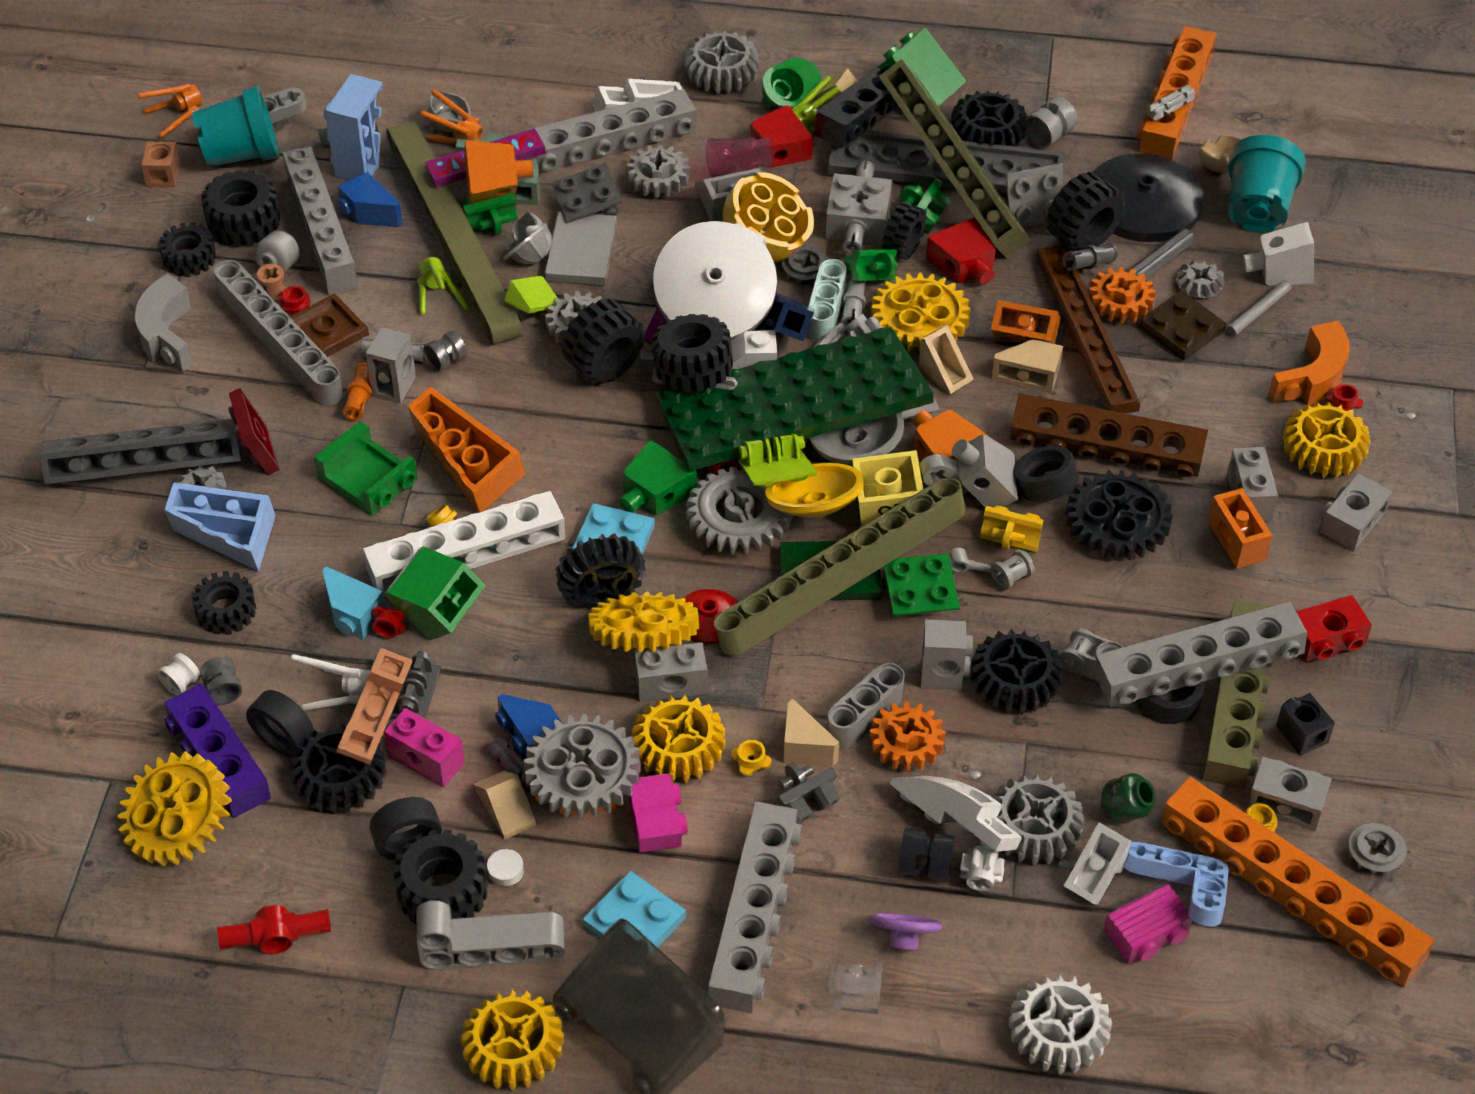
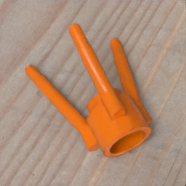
M189 83L178 87L137 94L139 99L175 94L172 96V99L145 108L143 110L145 114L171 105H175L179 111H185L184 114L159 133V138H163L192 116V111L198 110V107L203 104L201 94L194 84L189 85Z
M432 90V95L464 118L465 121L459 120L455 124L423 110L420 111V115L453 129L454 136L458 137V139L480 140L483 133V126L479 125L480 120L470 116L438 91ZM428 135L427 137L431 141L453 145L457 143L456 138Z

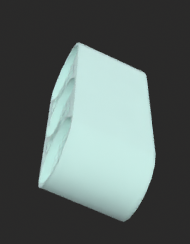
M829 259L821 263L810 299L809 307L814 309L815 312L807 335L816 342H819L836 327L841 310L842 298L845 294L846 266L837 259Z

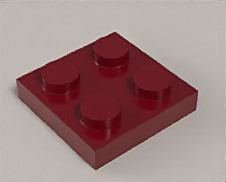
M241 388L230 392L229 397L232 406L228 408L233 422L238 425L235 435L242 448L246 446L249 448L248 452L253 463L256 466L261 465L268 475L280 470L267 424Z

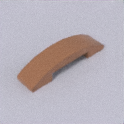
M380 648L336 752L367 764L371 763L413 660Z

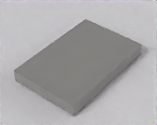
M558 211L545 271L546 281L605 285L617 225V216L591 214L567 223L564 213Z

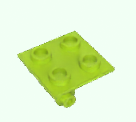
M797 434L780 436V442L778 437H773V453H771V445L768 438L764 439V451L762 440L745 442L744 446H739L741 458H738V462L754 486L770 487L775 485L776 482L786 480L799 482L806 480L809 476L817 475V471L801 450L805 448L803 436L797 437Z

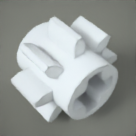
M976 846L972 848L971 855L962 854L960 878H967L966 884L974 890H991L994 882L1001 884L1003 881L1005 860L998 858V852L989 851L983 846Z

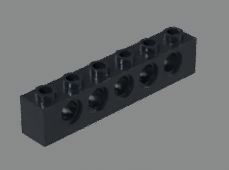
M887 66L882 71L877 67L820 108L816 113L814 135L843 149L852 141H856L865 131L872 129L881 119L888 117L893 110L899 107L879 77L890 66Z

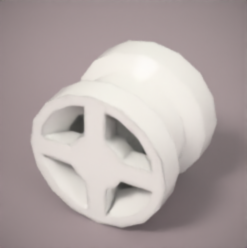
M182 653L174 655L171 659V664L162 666L157 670V677L162 685L175 696L185 692L188 684L196 683L201 678L200 671L194 662Z

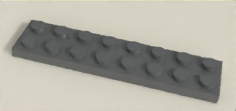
M867 130L856 141H852L843 149L832 145L828 163V174L855 176L857 164L865 161L864 169L866 170L867 161H870L875 166L873 178L892 179V181L928 186H931L935 178L943 182L941 187L955 188L920 136ZM963 141L1000 194H1007L1006 174L1064 163V152L1003 145L989 146V144L985 143L978 145L977 142Z

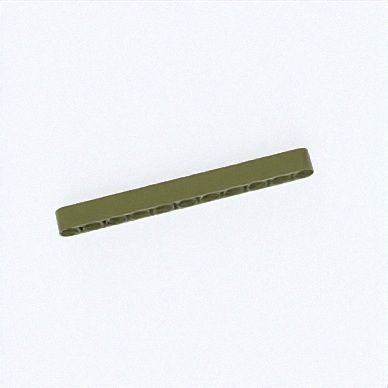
M411 121L387 128L386 134L390 148L490 343L494 345L522 336V328L517 313L512 305L504 301L506 292L449 184L436 188L426 170L425 162L435 158L417 123Z

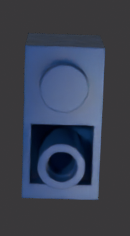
M505 694L497 697L499 711L495 713L498 725L503 732L508 730L512 736L511 742L514 750L520 756L524 755L526 759L527 747H533V737L539 736L543 738L542 728L544 726L554 730V720L556 719L562 723L550 704Z

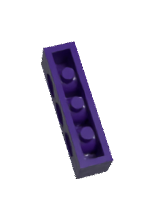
M202 683L164 702L168 716L163 718L165 725L172 736L178 734L182 740L179 742L182 751L188 752L192 757L199 754L205 760L212 762L225 775L223 781L230 786V789L225 794L232 799V802L222 807H226L233 818L271 799L266 777Z

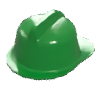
M797 57L771 67L762 77V103H768L776 109L786 105L790 107L798 105L821 82L819 70L812 62Z

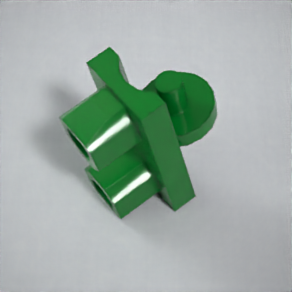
M935 178L925 195L919 185L905 186L899 195L901 201L927 211V220L925 221L927 224L923 230L930 233L940 216L927 209V207L942 215L951 201L950 197L939 191L943 182Z
M514 193L469 204V197L463 200V212L473 232L491 227L495 235L501 234L502 224L518 220L516 210L517 199Z
M897 249L853 250V255H845L844 257L846 273L852 274V281L895 280V270L898 268V263L895 261Z

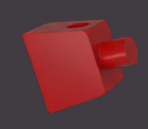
M786 105L754 120L750 124V139L741 142L740 149L745 159L759 155L767 167L773 168L812 160L813 137L790 106Z
M975 217L928 236L926 259L956 283H963L976 278L981 284H987L993 279L995 275L993 271L995 246Z

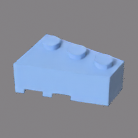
M350 74L332 101L325 106L324 119L327 121V140L330 142V160L334 167L335 177L351 180L367 171L373 176L379 167L380 133L375 132L376 117H381V107L376 106L377 93L382 91L383 82Z
M173 482L165 507V513L173 531L259 572L276 516L268 495Z

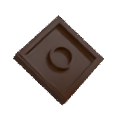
M335 293L290 316L327 357L369 335L368 327Z

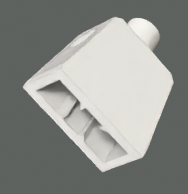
M1308 222L1263 234L1260 237V252L1243 255L1245 272L1262 270L1265 284L1268 286L1279 285L1284 280L1288 281L1291 285L1314 283V241Z

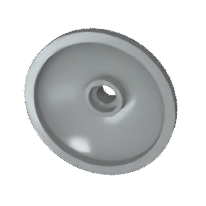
M899 412L810 437L809 439L814 450L825 459L840 464L853 465V458L884 455L893 450L903 436V416Z

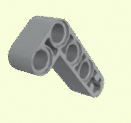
M441 901L424 902L417 907V946L420 963L425 968L441 970L555 961L565 955L564 919L561 915L553 912L452 919L450 907L446 903Z

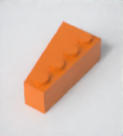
M430 386L408 405L415 430L478 513L490 507L525 475L521 455L518 450Z

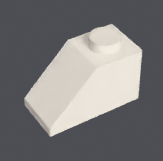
M774 330L744 331L731 340L732 369L750 366L759 361L777 360L776 334Z

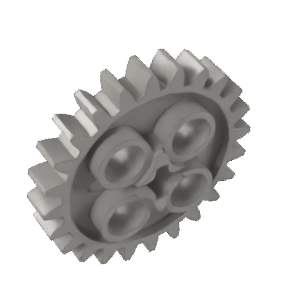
M582 714L580 722H575L574 718L568 715V724L565 725L556 719L554 720V730L544 726L542 728L543 738L539 736L533 737V747H527V759H524L526 784H530L531 795L538 794L540 805L549 802L550 812L552 813L562 807L564 817H568L571 811L575 810L579 819L583 818L585 811L590 810L595 818L598 814L597 808L602 807L606 812L610 813L612 801L618 805H623V794L629 796L633 794L632 785L638 784V773L641 771L639 749L634 747L633 736L626 737L624 727L614 731V720L611 719L605 725H602L600 715H597L593 722H588L586 714Z

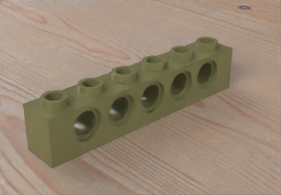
M1234 599L1230 618L1273 606ZM1268 663L1260 668H1250L1235 672L1228 677L1219 678L1203 781L1244 789L1247 777L1255 776L1258 756L1252 755L1253 748L1259 749L1262 728H1258L1256 725L1257 720L1263 721L1267 701L1261 700V693L1267 694L1271 674L1265 673V667L1271 668L1272 663Z

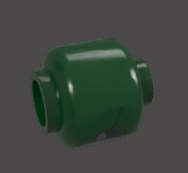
M1130 773L1107 781L1103 786L1101 794V806L1104 812L1113 821L1121 824L1148 816L1155 802V791L1152 784L1136 773Z

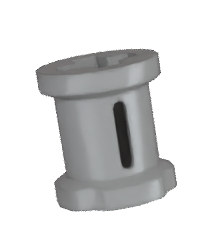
M1020 549L1014 551L1012 557L1002 563H993L990 569L994 581L1003 590L1010 589L1013 586V582L1024 576L1030 577L1035 573L1031 557L1026 551Z

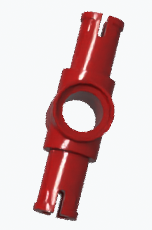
M269 905L261 908L256 912L255 918L250 919L249 923L217 927L220 950L253 944L254 948L260 947L261 951L266 954H279L289 950L293 945V941H298L299 936L331 932L328 909L295 915V912H288L287 908L281 905Z

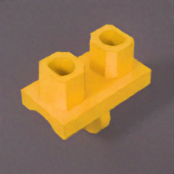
M986 506L979 538L1001 543L1004 550H1009L1010 546L1037 552L1044 520L1040 519L1039 515L1032 513L1022 515L1010 512L1004 506Z

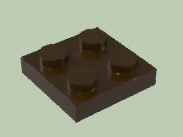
M1181 290L1140 319L1139 328L1182 360H1185L1225 332L1227 323Z

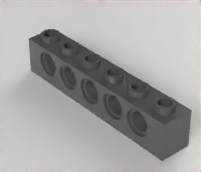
M232 419L43 441L39 456L45 484L241 461V445L235 435L238 425Z

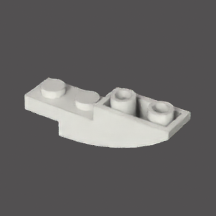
M916 776L891 779L890 785L900 792V797L906 802L915 804L925 812L924 816L928 820L936 824L955 822L959 828L972 832L981 840L980 844L992 852L1017 849L1022 837L997 818L1003 805L982 791L962 782L943 777Z

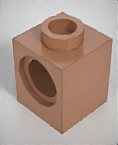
M176 142L146 143L141 164L146 187L176 186L180 168Z

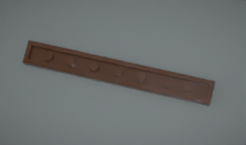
M1060 245L1037 249L1036 259L1105 409L1125 414L1138 412L1140 409L1139 399L1077 269L1068 271L1066 270L1068 267L1064 268L1063 255L1068 252L1066 246Z

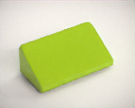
M542 276L511 280L504 301L526 313L546 311L548 306H554L553 299L557 298V296Z

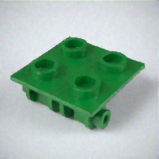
M948 553L896 558L884 566V588L889 591L893 616L960 610Z

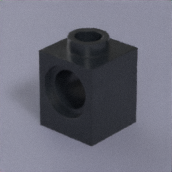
M1308 693L1299 698L1292 697L1283 703L1276 727L1301 756L1329 743L1335 722L1312 694Z

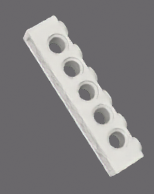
M551 491L532 495L519 501L503 504L493 509L470 514L467 517L441 523L428 529L408 533L405 536L363 548L366 569L374 588L381 590L383 596H385L384 593L422 546L464 562L469 569L565 540L564 517Z

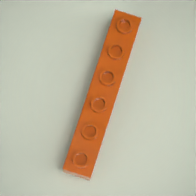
M1184 26L1181 35L1175 36L1171 52L1174 53L1169 52L1164 68L1167 70H1161L1158 80L1160 88H1154L1151 104L1184 85H1189L1191 89L1195 90L1194 100L1184 104L1168 115H1164V117L1157 121H1152L1150 117H1147L1146 107L1143 119L1146 123H1140L1136 139L1141 140L1139 152L1173 159L1211 61L1217 33Z

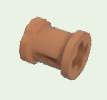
M267 264L259 268L257 279L267 294L278 304L280 303L281 294L286 288L283 284L284 270L280 265Z

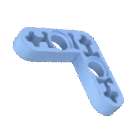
M1131 842L1123 866L1126 870L1140 875L1191 885L1189 918L1197 924L1209 927L1217 926L1221 923L1226 903L1229 871L1228 865L1225 862L1194 853L1142 842Z

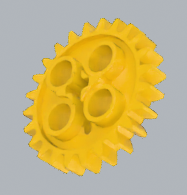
M921 272L918 273L917 278H912L909 273H906V280L896 276L894 284L886 281L884 289H877V296H873L871 317L875 316L882 328L892 327L901 343L907 345V352H910L913 347H918L920 353L921 339L943 325H948L957 343V336L963 337L965 329H968L971 308L968 307L969 299L963 298L964 291H955V283L945 285V277L935 281L934 274H931L926 279L923 278Z
M632 592L630 596L620 594L617 600L607 598V603L599 602L598 608H591V613L588 614L590 635H593L594 641L601 640L602 646L611 644L612 649L622 646L626 652L632 648H637L638 652H642L644 648H649L655 652L659 647L670 649V644L680 646L681 640L690 641L691 635H696V630L699 629L698 609L693 607V603H685V598L675 599L674 594L663 597L662 592L657 593L655 596L650 595L649 592H645L643 595Z
M183 752L181 758L174 753H170L167 763L158 757L156 760L157 767L154 769L146 764L144 766L146 772L144 777L134 775V780L137 782L136 787H126L125 789L131 795L130 799L120 801V804L127 809V811L118 815V818L125 823L119 828V831L126 836L123 841L132 848L131 851L151 864L156 861L161 866H165L169 860L173 864L179 865L181 855L192 861L193 850L197 849L204 853L205 847L203 843L206 840L213 843L216 842L212 832L214 830H224L225 827L219 823V819L230 815L222 807L232 802V799L225 794L230 789V786L223 781L225 775L209 760H205L199 754L192 757L188 752Z

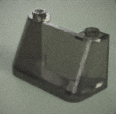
M623 918L615 922L603 934L553 994V1008L563 1020L568 1021L570 1019L574 1022H579L583 1018L632 1065V1074L634 1076L632 1084L640 1094H669L723 1045L725 1015L718 1003L633 924Z

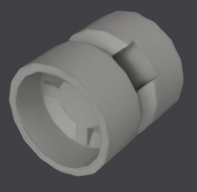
M1053 97L1043 104L1041 108L1036 109L1024 119L1027 126L1026 136L1037 147H1049L1077 125L1078 118L1074 107L1063 97Z

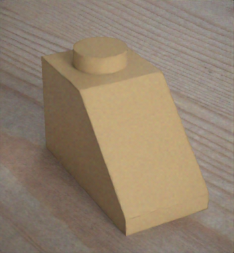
M1032 339L996 353L991 380L1052 393L1060 369L1063 346Z

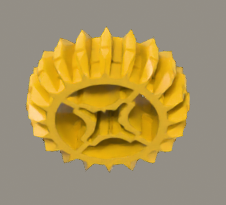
M1316 401L1312 407L1304 404L1301 410H1295L1288 421H1286L1282 436L1284 453L1289 455L1290 462H1298L1299 470L1309 469L1310 476L1315 472L1321 473L1323 479L1327 474H1331L1337 479L1341 473L1348 476L1352 470H1358L1364 459H1366L1370 446L1368 426L1363 425L1362 417H1354L1353 410L1344 411L1342 404L1338 407H1333L1330 402L1325 406H1321Z
M685 694L681 700H675L670 695L668 702L664 703L657 698L655 707L646 705L644 714H638L636 725L632 729L634 747L639 749L640 764H644L647 774L654 771L656 775L669 773L672 783L676 777H682L687 784L690 775L700 779L703 775V770L712 772L714 763H720L722 752L725 749V727L721 723L719 713H713L710 704L701 706L699 698L689 702ZM652 740L657 741L658 745L663 747L664 750L659 748Z
M511 989L509 997L502 998V995L496 992L494 996L495 1001L490 1002L483 998L481 1009L472 1008L470 1012L471 1020H465L463 1024L464 1033L461 1036V1045L464 1047L462 1051L463 1058L466 1062H469V1068L473 1074H480V1080L484 1084L493 1079L494 1086L499 1089L504 1082H508L509 1088L514 1091L517 1086L516 1082L523 1081V1084L529 1089L531 1078L535 1077L543 1081L545 1077L544 1070L554 1071L556 1066L555 1059H560L562 1055L561 1045L564 1043V1033L561 1031V1019L555 1017V1009L552 1005L545 1006L544 999L541 996L531 1001V994L528 990L522 997H516V992ZM492 1028H495L496 1034L490 1038L489 1044L483 1046L482 1043L485 1036ZM541 1032L543 1037L540 1044L534 1051H531L529 1045L535 1041V1036Z

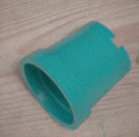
M259 85L242 90V94L192 111L194 127L198 130L199 137L197 138L209 167L262 158L263 161L280 158L271 118Z
M1254 135L1240 140L1233 146L1229 155L1228 168L1231 178L1228 216L1234 224L1235 221L1243 224L1242 229L1248 232L1270 233L1276 231L1278 225L1282 224L1283 226L1286 223L1294 191L1300 185L1306 168L1305 155L1297 145L1287 139L1274 135Z

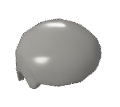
M445 91L440 92V94L471 116V109L466 99L458 94L446 93ZM433 95L430 96L428 113L455 124L459 120L465 121L464 118L442 103L438 98ZM430 120L431 124L440 131L446 133L454 132L453 129Z

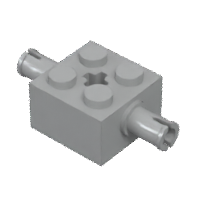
M865 161L859 162L856 166L855 176L833 175L826 217L825 240L843 241V251L849 255L851 254L852 246H854V250H862V244L882 246V238L885 236L883 232L887 228L886 223L889 218L892 179L873 178L875 166L870 161H867L866 170L864 169Z

